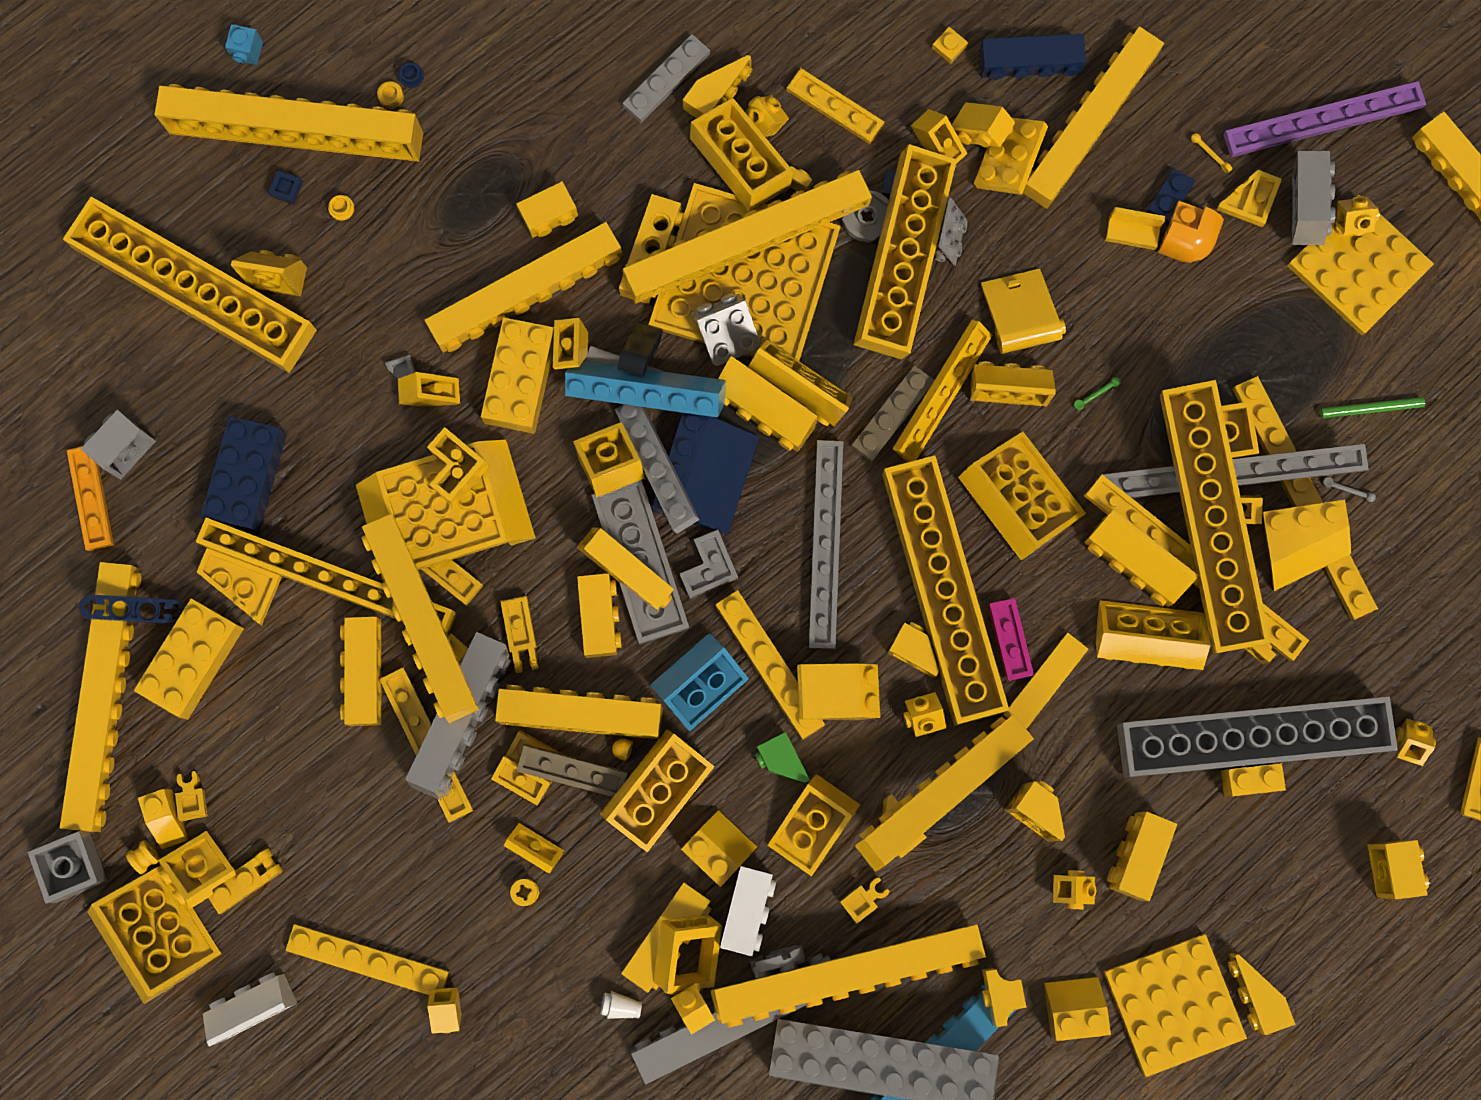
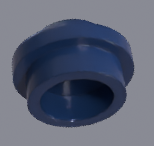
M405 63L399 69L398 78L403 86L415 88L422 83L424 73L418 64Z

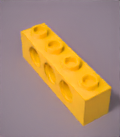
M654 194L651 195L628 263L635 259L642 261L649 258L650 254L646 250L651 246H656L664 251L673 248L676 241V236H673L676 227L680 228L684 216L681 210V203ZM658 223H665L668 226L663 231H658L654 228ZM622 277L619 286L620 296L633 299ZM652 297L641 302L649 305Z

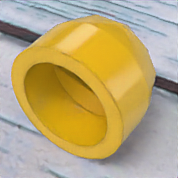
M624 738L615 741L612 746L614 756L627 762L632 751L633 741Z

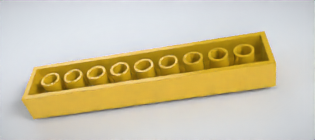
M170 84L169 87L159 86L154 114L167 132L173 135L417 162L420 160L423 131L416 115L404 109L394 112L387 111V109L382 107L362 108L356 104L340 106L330 101L313 103L304 98H297L296 101L286 100L284 97L277 95L267 98L260 97L255 93L235 94L229 90L213 92L203 87L186 89L177 84Z
M93 197L89 198L63 238L77 252L288 373L291 372L317 331L310 321Z
M1216 380L1162 390L1160 400L1196 574L1199 575L1197 579L1212 652L1215 654L1270 644L1271 640Z
M936 456L885 468L882 476L938 666L953 724L957 726L1009 711L1008 703Z

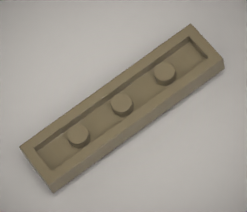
M914 365L851 447L872 463L928 392L934 379Z
M523 744L516 768L517 772L614 797L625 783L628 774L624 770Z

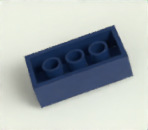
M229 416L200 517L203 519L209 518L236 529L259 534L287 434L278 427Z

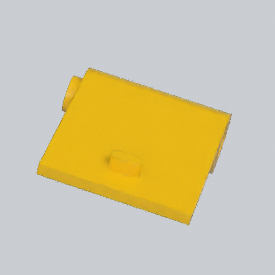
M1040 269L981 282V288L995 324V338L1001 354L1062 340L1063 334L1066 333L1065 323L1057 315Z

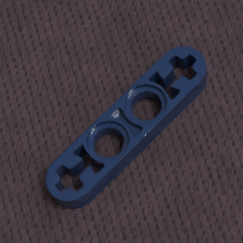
M88 595L79 602L78 611L82 617L89 620L175 624L180 615L172 619L171 614H161L162 619H158L160 614L159 603H162V609L166 610L176 605V609L181 610V614L186 605L179 600ZM90 600H94V605L103 606L105 605L104 600H108L106 606L107 616H103L104 610H95L93 615H91L89 610L84 608V605L90 603ZM116 601H121L127 606L125 615L116 616L112 612V605ZM143 603H149L154 607L152 617L145 618L140 614V606Z

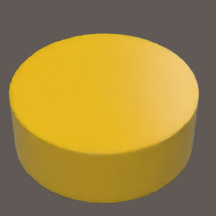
M389 81L383 83L378 88V99L385 108L394 109L402 104L404 93L399 84Z

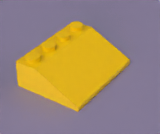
M769 340L762 344L748 366L749 369L818 416L817 420L825 426H828L829 423L835 426L847 412L853 399L852 396Z
M1023 431L974 462L958 477L1021 561L1086 514Z
M161 865L91 904L87 912L143 1004L164 993L221 955V952L194 909H189L186 903L180 906L172 893L176 890L172 883L166 886L158 873L162 870Z

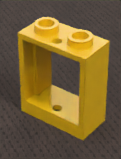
M709 915L661 920L654 983L670 995H676L695 984L698 991H702L703 988L714 987L722 925ZM702 938L698 971L675 975L680 941Z

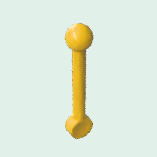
M1194 133L1191 136V141L1198 143L1221 166L1225 173H1229L1232 170L1229 163L1224 162L1201 140L1200 134Z

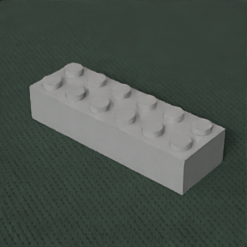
M476 632L460 667L479 710L450 724L445 717L439 718L438 714H436L405 779L411 788L438 800H441L443 795L447 796L454 782L451 780V777L455 770L459 771L465 760L463 752L466 746L470 747L473 744L477 734L474 729L478 721L483 722L488 712L486 704L489 697L494 698L500 684L497 683L501 673L505 674L510 666L511 660L508 659L509 653L506 644Z

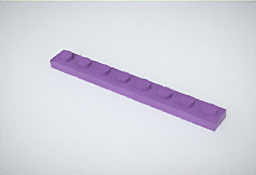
M1419 81L1226 130L1223 135L1230 157H1235L1422 109L1426 105V101Z

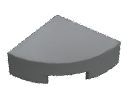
M410 355L385 362L388 370L397 379L416 372Z

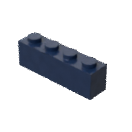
M1084 34L983 39L980 46L982 78L989 77L991 80H998L1003 77L1014 76V78L1022 79L1029 75L1050 77L1054 74L1074 76L1082 73L1086 64Z

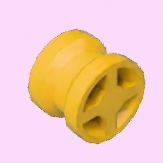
M146 840L140 842L137 849L126 853V858L130 865L141 875L147 872L151 864H157L158 860H160L157 851Z
M520 879L511 887V898L517 905H531L539 897V887L531 879Z

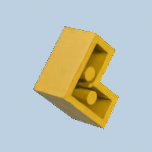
M444 427L427 446L429 451L446 465L429 485L455 507L486 472L489 466L483 458Z

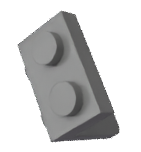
M727 294L721 297V301L712 305L711 303L702 304L696 308L697 311L691 313L694 322L701 331L711 361L716 366L728 362L731 356L736 359L758 350L761 346L746 301L740 294Z

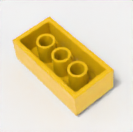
M734 98L691 121V141L749 212L791 188L793 170Z
M503 318L481 413V419L484 424L535 434L553 356L554 327Z
M190 599L134 691L175 716L188 720L244 628L200 602Z
M666 730L600 815L648 852L715 766L674 733Z

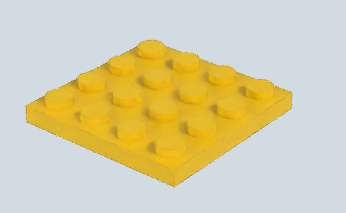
M1380 213L1379 220L1376 221L1375 232H1368L1360 236L1343 235L1335 224V217V221L1332 223L1331 235L1326 236L1324 245H1307L1287 265L1361 336L1434 265L1430 259Z
M1206 934L1198 935L1103 971L1145 1077L1247 1039Z

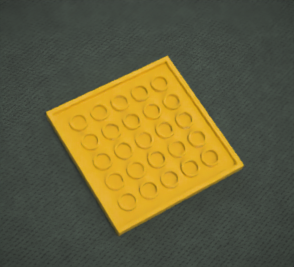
M694 183L675 243L683 239L690 241L697 238L700 232L707 229L714 231L721 228V224L728 220L738 221L744 218V215L749 211L736 195ZM764 203L754 210L762 211L767 208L768 204ZM829 222L658 294L649 325L661 328L663 332L705 344L701 331L694 322L691 313L697 311L696 308L702 304L711 303L712 305L721 301V297L727 294H740L746 301L761 346L766 340H769L800 361L841 226ZM755 350L744 356L754 358L758 350Z

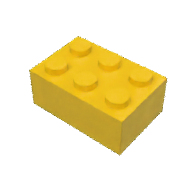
M1138 812L1134 816H1130L1125 828L1128 831L1125 842H1120L1116 852V856L1119 857L1116 867H1111L1107 877V881L1110 882L1108 888L1136 900L1150 902L1177 823L1149 812Z

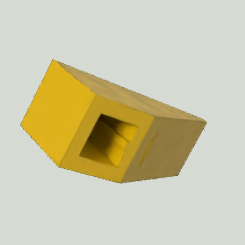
M747 55L698 79L683 99V110L698 118L726 102L727 99L734 98L738 91V84L741 80L746 81L752 72L751 56Z
M1228 954L1231 960L1228 962V967L1232 976L1238 979L1240 985L1238 994L1243 1004L1247 1003L1250 1012L1247 1017L1251 1028L1254 1031L1257 1030L1259 1034L1268 1035L1296 1025L1286 998L1239 954Z

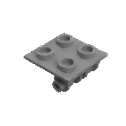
M949 198L947 210L943 216L939 233L941 236L938 237L934 255L936 256V261L945 262L946 258H948L953 266H956L957 258L962 253L961 239L963 233L967 230V219L952 198Z

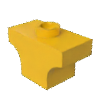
M995 968L983 969L986 990L982 991L985 1008H990L993 1026L996 1028L1007 1026L1008 1017L1014 1010L1027 1008L1022 981L1019 978L1002 979Z

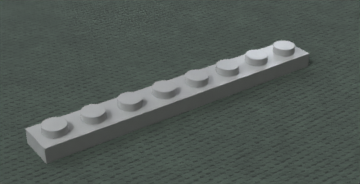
M817 440L809 649H836L843 441Z

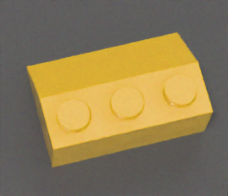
M984 361L979 362L978 365L975 364L971 371L970 401L1047 407L1055 396L1056 389L1053 370H1046L1044 366L1034 365L1030 366V368H1020V365L1013 363L1005 364L1004 366H994V363Z
M1041 780L1040 782L1033 781L1022 784L1005 811L1048 842L1062 841L1065 837L1058 797L1052 794L1054 789Z

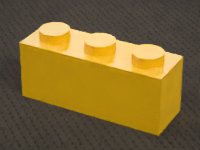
M609 573L578 576L584 656L592 658L618 655L617 648H622L621 633L615 630V622L620 621L618 606H613L612 597L617 596L616 580H611Z

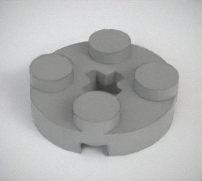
M869 191L872 196L869 206L842 217V225L846 232L852 238L861 242L872 243L880 239L889 201L885 196L876 191ZM870 211L873 213V221L866 222L862 220L863 216L861 213H868Z
M795 945L770 952L771 954L765 956L766 959H763L762 955L752 959L750 964L755 977L761 978L770 975L771 971L779 969L780 972H785L796 968L795 965L805 962V954L802 945L799 947Z

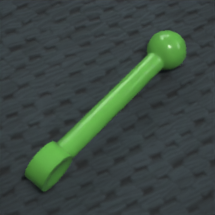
M1113 377L1110 383L1085 399L1076 400L1074 409L1077 411L1082 410L1086 403L1110 388L1118 387L1121 384V380L1118 377Z

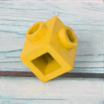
M772 95L753 98L748 104L749 108L745 111L765 137L775 135L789 120V117L781 108L780 102Z
M1356 196L1353 199L1337 202L1335 224L1343 235L1360 236L1368 232H1375L1376 221L1379 220V209L1369 197Z
M936 692L905 701L907 712L903 713L906 727H912L915 737L946 729L943 708Z
M1406 718L1401 728L1397 727L1395 730L1398 748L1396 751L1397 758L1423 766L1436 745L1432 727L1423 722H1416Z
M1068 870V876L1054 875L1053 903H1067V909H1084V904H1095V877H1085L1084 871Z

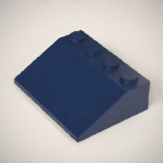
M683 413L669 459L699 518L693 524L713 531L718 530L720 533L728 535L759 436L711 416ZM656 496L652 506L653 511L665 515Z

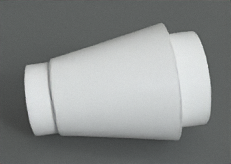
M611 991V993H604L600 1014L605 1015L607 1019L639 1018L642 1002Z

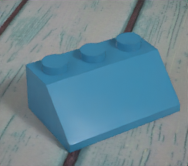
M709 633L657 678L650 687L690 732L748 681L749 678L724 646Z

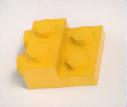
M207 831L158 860L162 868L158 872L166 886L172 883L176 889L172 892L180 906L186 903L189 909L212 896V889L236 875L235 870Z

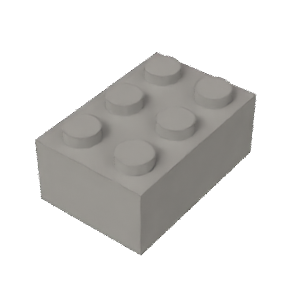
M1330 151L1297 152L1292 175V245H1324L1326 236L1331 235L1332 223L1335 221V207H1331L1332 200L1335 197V184H1331V177H1334L1335 161H1330Z

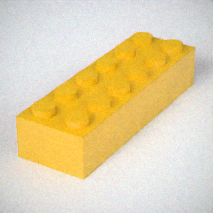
M506 685V689H499L495 721L501 725L657 740L660 738L663 707L654 698L641 697L640 702L631 701L630 696L614 695L613 699H605L603 694L587 692V697L578 696L576 691L560 690V694H552V691H549L548 688L533 687V692L525 691L526 689L523 686Z

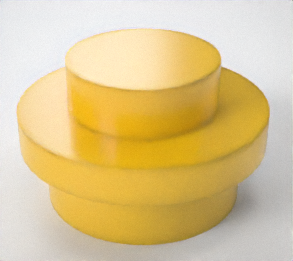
M338 195L331 199L328 210L334 219L340 221L347 220L354 213V203L348 196Z

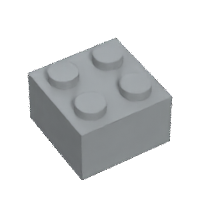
M116 410L115 413L109 414L103 420V425L96 433H92L86 438L85 445L81 450L101 468L121 480L156 440L134 421Z
M78 831L27 852L45 904L58 903L108 882L89 831Z

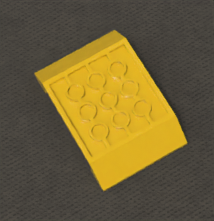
M506 439L477 441L467 444L469 448L486 461L489 468L455 507L429 485L446 466L434 455L375 472L356 484L366 523H371L392 513L418 570L505 543H509L512 546L535 539L534 530ZM381 573V576H382V579H383V583H384V582H386V581H385V579H384V577H383V574Z

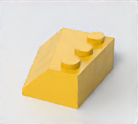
M1345 500L1262 513L1274 591L1351 554L1350 528Z

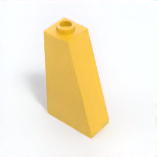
M593 527L576 547L652 609L658 610L659 607L663 609L671 601L673 596L670 594L674 589L601 528Z

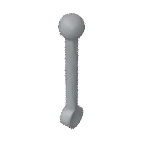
M1326 477L1322 481V485L1325 488L1332 486L1361 496L1368 502H1373L1376 499V495L1373 492L1365 493L1334 482L1331 477Z

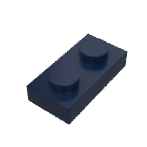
M1173 168L1146 213L1165 216L1164 223L1169 225L1177 202L1184 201L1196 180Z

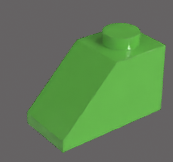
M786 732L757 746L758 753L754 755L761 769L766 767L768 772L803 784L810 781Z

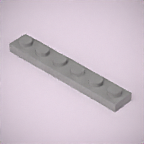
M622 404L615 411L641 460L642 467L672 530L678 534L699 520L696 511L645 408Z

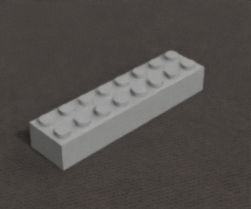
M778 1019L769 1076L905 1100H994L999 1056Z

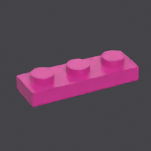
M1015 598L988 604L1006 681L1033 676L1032 664Z

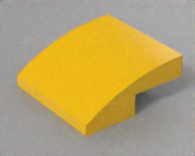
M520 730L507 754L503 756L491 780L533 804L539 805L552 781L516 771L523 744L557 753L560 752Z

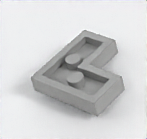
M718 530L694 539L703 564L680 573L690 599L738 579Z

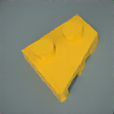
M1257 170L1248 180L1223 200L1216 210L1263 227L1282 179Z

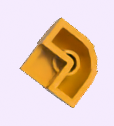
M1178 201L1157 253L1186 263L1204 259L1210 255L1215 247L1223 225V217L1208 207L1200 209Z

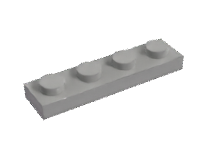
M691 34L622 103L623 108L642 123L710 55V50Z

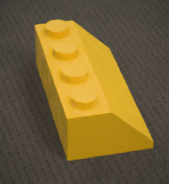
M730 357L718 378L726 380L724 406H732L737 410L736 414L743 420H752L758 424L757 429L767 436L772 434L778 438V443L786 450L791 451L793 449L798 452L815 429L818 416L734 357Z
M1114 509L1102 519L1084 542L1088 545V550L1097 557L1102 556L1110 562L1108 565L1119 574L1122 572L1131 578L1129 581L1139 590L1145 589L1151 594L1150 598L1162 607L1164 605L1167 607L1173 605L1199 576Z
M1100 600L1096 630L1097 658L1185 669H1204L1211 646L1205 613Z

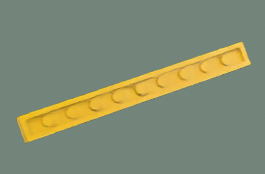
M1254 377L1235 386L1232 390L1239 403L1251 401L1256 436L1265 454L1274 455L1297 452L1259 377ZM1311 478L1280 481L1293 507L1323 503ZM1350 554L1324 567L1351 621L1378 609Z
M1100 475L1084 497L1107 515L1114 509L1196 573L1191 545L1104 475ZM1196 579L1193 584L1199 588L1198 579ZM1263 604L1271 640L1270 645L1286 659L1294 661L1309 640Z

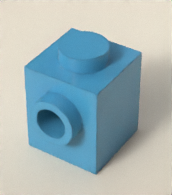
M231 24L225 49L230 57L238 63L257 65L263 45L257 30Z

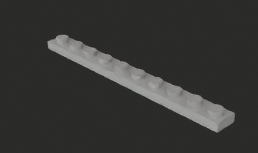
M1365 444L1233 459L1238 486L1369 470ZM1174 466L1102 474L1131 498L1180 493Z

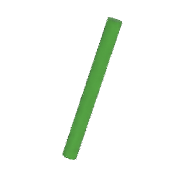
M1424 397L1327 407L1320 408L1319 413L1321 418L1420 408L1425 406Z

